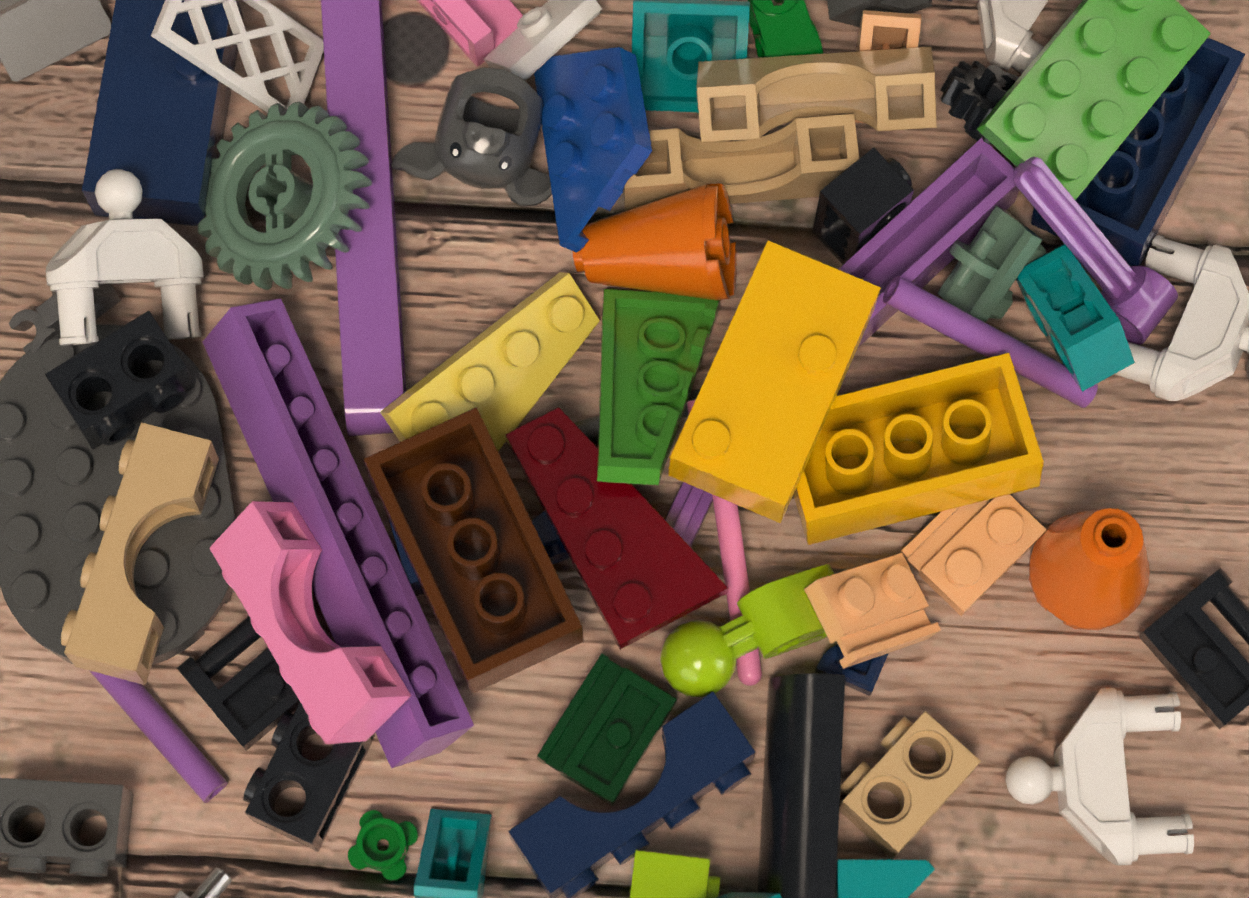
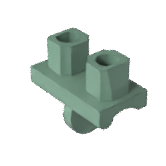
M996 206L970 245L961 241L953 243L949 252L958 260V263L937 294L953 306L985 323L989 318L1002 319L1013 303V292L1009 288L1024 266L1046 255L1045 248L1040 244L1043 239L1007 210Z

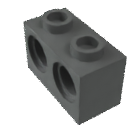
M0 778V858L8 861V870L16 872L45 873L46 863L70 864V874L106 877L108 866L126 867L134 794L124 785ZM31 813H42L45 819V827L42 834L32 842H21L18 828L23 818ZM94 816L105 817L107 831L104 838L96 845L83 846L79 838L80 828L83 823Z

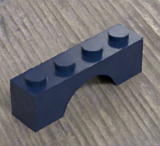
M714 692L662 726V740L665 750L664 770L656 786L640 802L617 812L599 813L579 808L559 796L508 831L511 841L550 898H556L564 893L566 898L579 896L599 880L594 872L614 857L619 865L628 862L635 857V850L643 851L650 845L645 837L665 822L670 830L677 828L701 810L696 801L715 788H717L721 795H724L751 776L747 766L754 761L756 751Z

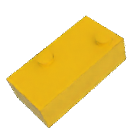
M768 240L671 453L668 476L781 524L874 312L881 287Z
M1010 353L836 396L793 494L807 545L1039 487L1044 461Z

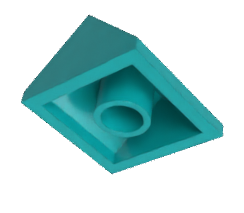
M633 0L632 53L636 55L645 111L698 112L697 76L699 62L747 59L750 2Z

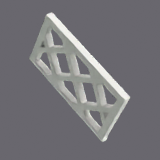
M165 0L151 34L153 38L267 113L272 105L280 102L268 95L264 82L283 76L291 95L287 107L283 106L288 109L292 103H305L324 52L322 38L267 0H242L263 14L267 26L247 32L235 0H184L183 3H181L182 0ZM222 3L233 35L212 40L201 8ZM188 12L199 44L193 45L171 30L176 14ZM288 31L309 46L303 62L293 63L283 32ZM270 36L281 68L261 73L250 41ZM236 44L248 77L243 78L220 63L216 49Z

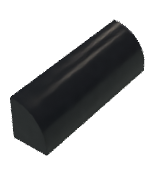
M791 674L774 677L768 681L757 893H781V898H835L845 675Z

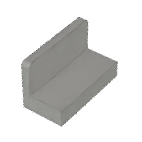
M0 0V60L11 80L15 82L20 81L110 35L111 22L99 0Z

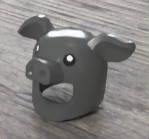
M484 67L460 74L453 80L439 117L434 143L414 142L402 147L394 156L391 168L404 171L415 178L429 181L440 176L443 172H447L462 183L472 187L505 189L510 200L521 207L535 206L545 202L552 195L550 177L529 168L541 127L543 101L526 81L504 69ZM479 92L499 94L511 99L519 106V109L495 107L471 95Z

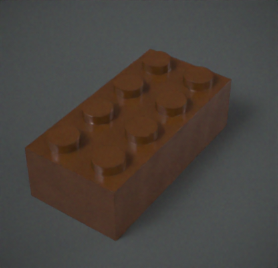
M477 407L364 458L369 477L471 694L584 642L583 627Z

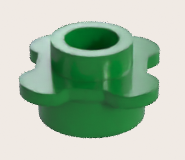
M376 810L364 813L359 820L361 829L357 836L356 845L352 846L348 851L350 864L357 870H363L368 867L380 871L385 879L390 881L400 879L407 870L404 860L408 849L418 840L416 827L409 821H403L398 824L391 819L384 818L381 812ZM380 840L388 841L389 847L387 850H378L377 844Z

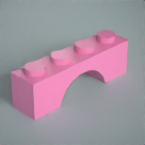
M252 501L209 549L222 569L224 580L234 589L250 616L253 629L263 638L279 665L282 678L292 687L307 712L309 723L314 731L321 736L325 744L367 741L411 697V694L381 646L340 647L322 629L316 617L312 601L313 574L322 549L294 503Z

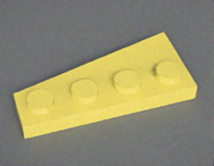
M560 272L385 407L380 413L401 442L477 407L495 447L499 451L506 442L505 434L518 427L600 320L571 274Z

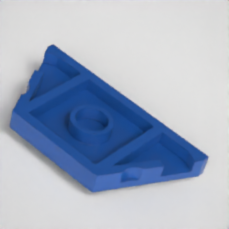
M621 47L552 56L534 72L536 91L543 101L541 124L559 244L576 253L583 249L589 241L582 230L598 207L608 211L611 210L623 193L628 179L638 172L652 152L636 55Z

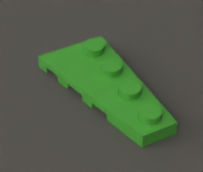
M604 289L597 482L659 485L719 312L720 301L659 292Z

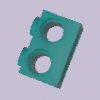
M1065 244L1024 266L1016 280L1029 313L1082 392L1135 363L1119 318Z

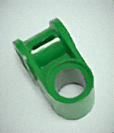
M748 0L750 2L749 25L755 40L758 58L823 54L819 34L813 21L810 19L804 0H774L775 3H782L773 6L771 0Z

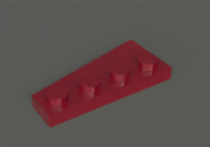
M559 407L505 434L506 442L620 650L728 593V587L632 484L597 482L598 448Z

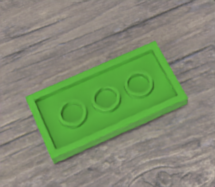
M1083 0L982 121L977 130L1016 167L1030 157L1042 159L1076 200L1211 33L1176 0Z

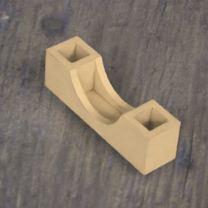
M932 47L703 61L698 64L697 100L701 142L760 139L769 130L781 124L791 122L796 118L854 114L855 120L870 125L876 131L937 128L935 71Z
M854 114L796 118L786 127L762 136L760 139L701 142V139L691 137L679 128L649 130L652 152L638 172L626 182L623 189L624 208L627 211L708 183L724 184L730 204L819 197L820 191L859 160Z
M141 422L136 439H128L126 441L119 461V474L123 475L117 496L110 495L106 499L100 517V530L105 532L98 552L89 553L82 569L80 585L82 588H85L79 609L78 611L72 609L68 613L62 629L61 644L66 646L64 653L75 667L146 685L164 626L156 613L137 597L134 586L135 562L145 541L158 528L172 520L202 513L219 461L211 440Z

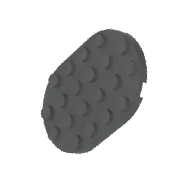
M96 325L99 341L123 326ZM58 334L45 342L41 349L35 352L29 350L14 363L0 381V588L11 613L31 638L45 649L61 657L64 661L73 664L64 653L66 646L61 644L62 629L68 613L72 609L76 611L79 609L85 588H82L80 585L82 569L89 553L98 552L105 532L100 530V517L106 499L110 495L117 496L123 475L119 474V461L126 441L128 439H136L141 422L211 440L219 461L202 513L172 520L158 528L145 541L135 562L134 586L137 597L156 613L164 626L152 664L155 665L183 652L205 634L204 629L215 618L223 604H227L233 592V589L224 580L222 569L209 549L237 518L219 410L210 386L201 371L183 351L172 344L186 365L195 387L187 391L186 398L177 407L165 413H156L155 411L137 422L134 431L122 441L113 445H105L103 443L93 450L57 396L45 374L95 343L60 345L59 339L61 337ZM157 360L148 361L139 367L136 376L139 378H151L161 371L164 363ZM108 392L93 394L86 401L84 409L91 411L102 409L109 403L112 394Z

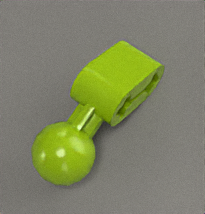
M830 564L821 565L775 580L753 590L737 602L742 616L721 627L711 621L693 620L679 625L667 636L662 646L660 663L666 680L673 689L686 696L705 697L712 692L717 693L728 684L735 671L736 659L759 648L763 658L768 659L827 638L804 589L817 579L835 574Z

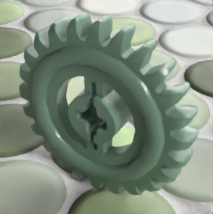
M295 102L286 109L280 103H276L269 108L267 116L258 110L251 113L249 127L246 128L242 124L236 123L231 130L234 138L231 142L220 139L216 147L221 155L218 159L212 158L211 175L205 205L206 217L198 224V234L208 238L205 244L206 253L217 258V265L220 270L233 274L238 282L245 285L254 282L259 288L269 290L272 288L274 281L282 288L291 289L293 286L291 271L303 281H313L309 261H313L327 270L333 268L325 252L328 246L344 253L349 252L348 246L342 241L338 233L341 229L355 232L362 231L361 226L348 216V212L352 209L366 210L370 208L364 199L353 194V190L369 187L372 185V182L362 173L352 171L367 165L369 160L364 154L354 150L359 146L360 140L353 133L346 131L347 126L342 119L337 116H329V113L320 106H314L309 109L303 103ZM291 155H298L305 160L310 167L313 184L292 171ZM248 186L251 205L256 211L266 216V233L258 232L248 220L245 207Z

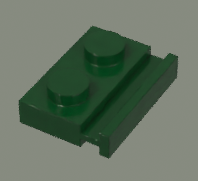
M601 653L538 753L537 760L560 772L562 776L613 806L677 704V699L629 669L617 665L609 660V657Z

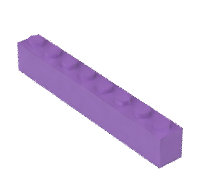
M280 298L231 307L203 340V345L273 502H293L322 549L314 569L312 591L335 643L340 647L381 646L411 694V697L375 732L392 769L441 753L471 729L474 723L285 306Z

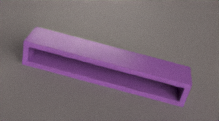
M983 138L979 139L838 269L881 287L874 312L859 346L898 311L883 302L885 290L894 277L899 276L923 288L955 258L949 252L955 241H961L969 245L996 206L1007 210L1015 203L1019 189L1014 184L1015 176L1013 171L1015 168L992 146L983 142Z

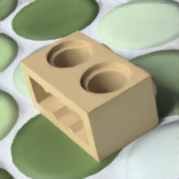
M926 711L914 724L906 717H903L880 743L888 750L873 768L863 761L840 786V789L847 797L842 801L839 811L892 860L981 762ZM917 745H926L933 748L940 758V770L931 774L917 771L910 763L909 750ZM878 789L892 792L900 804L899 815L891 819H882L875 816L868 807V794Z

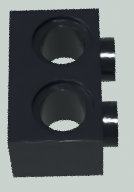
M873 147L820 191L812 232L842 265L845 264L910 204L914 191L911 187L912 181L910 176L895 159L888 158L885 160Z
M150 311L145 312L45 374L57 396L93 450L103 443L105 445H113L122 441L134 431L137 422L155 411L156 413H165L177 407L186 398L187 391L195 387L186 365ZM157 360L164 363L161 371L151 378H139L136 376L139 367L148 361ZM98 392L112 394L109 403L102 409L95 411L84 409L86 401L93 394Z
M300 702L294 715L286 712L280 719L271 740V745L277 749L267 769L258 767L252 775L244 792L243 801L249 803L245 814L253 822L319 852L372 744V740L369 738L363 742L333 744L330 754L322 760L311 761L304 758L302 754L303 744L309 736L316 732L311 727L308 714ZM291 787L304 790L306 802L298 814L291 817H282L276 814L275 801L283 790Z

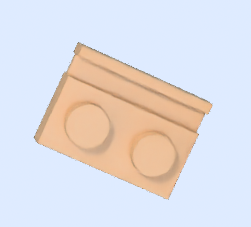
M1008 494L941 511L900 553H903L906 561L919 573L918 575L962 617L1035 545L1036 541L1047 529Z
M903 553L817 579L804 589L830 643L837 642L844 655V658L839 660L843 669L925 641L941 631L937 622L930 623L924 611L929 605Z

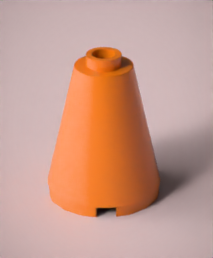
M708 183L586 224L582 232L589 241L577 253L573 251L576 271L585 272L587 280L595 284L716 301L731 299L730 296H734L736 289L737 253L736 242L730 243L727 224L733 223V216L724 184Z
M1115 508L1076 512L1057 519L1046 528L1047 530L1036 541L1029 557V581L1037 602L1046 611L1048 610L1054 616L1064 621V624L1074 629L1101 630L1121 623L1136 610L1146 594L1150 578V568L1141 527L1130 514Z

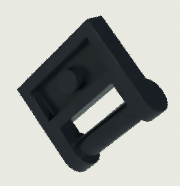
M1221 568L1138 636L1219 730L1249 705V663L1201 609L1211 602L1249 645V608L1229 587L1233 581Z
M250 616L195 661L190 656L177 667L178 671L246 751L277 726L286 712L292 713L300 703L292 687L282 678L279 665L269 648L220 689L210 680L261 637L253 629Z

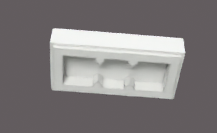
M548 0L543 6L536 7L524 14L517 23V29L490 52L484 60L490 68L504 69L526 81L599 15L602 8L597 0Z

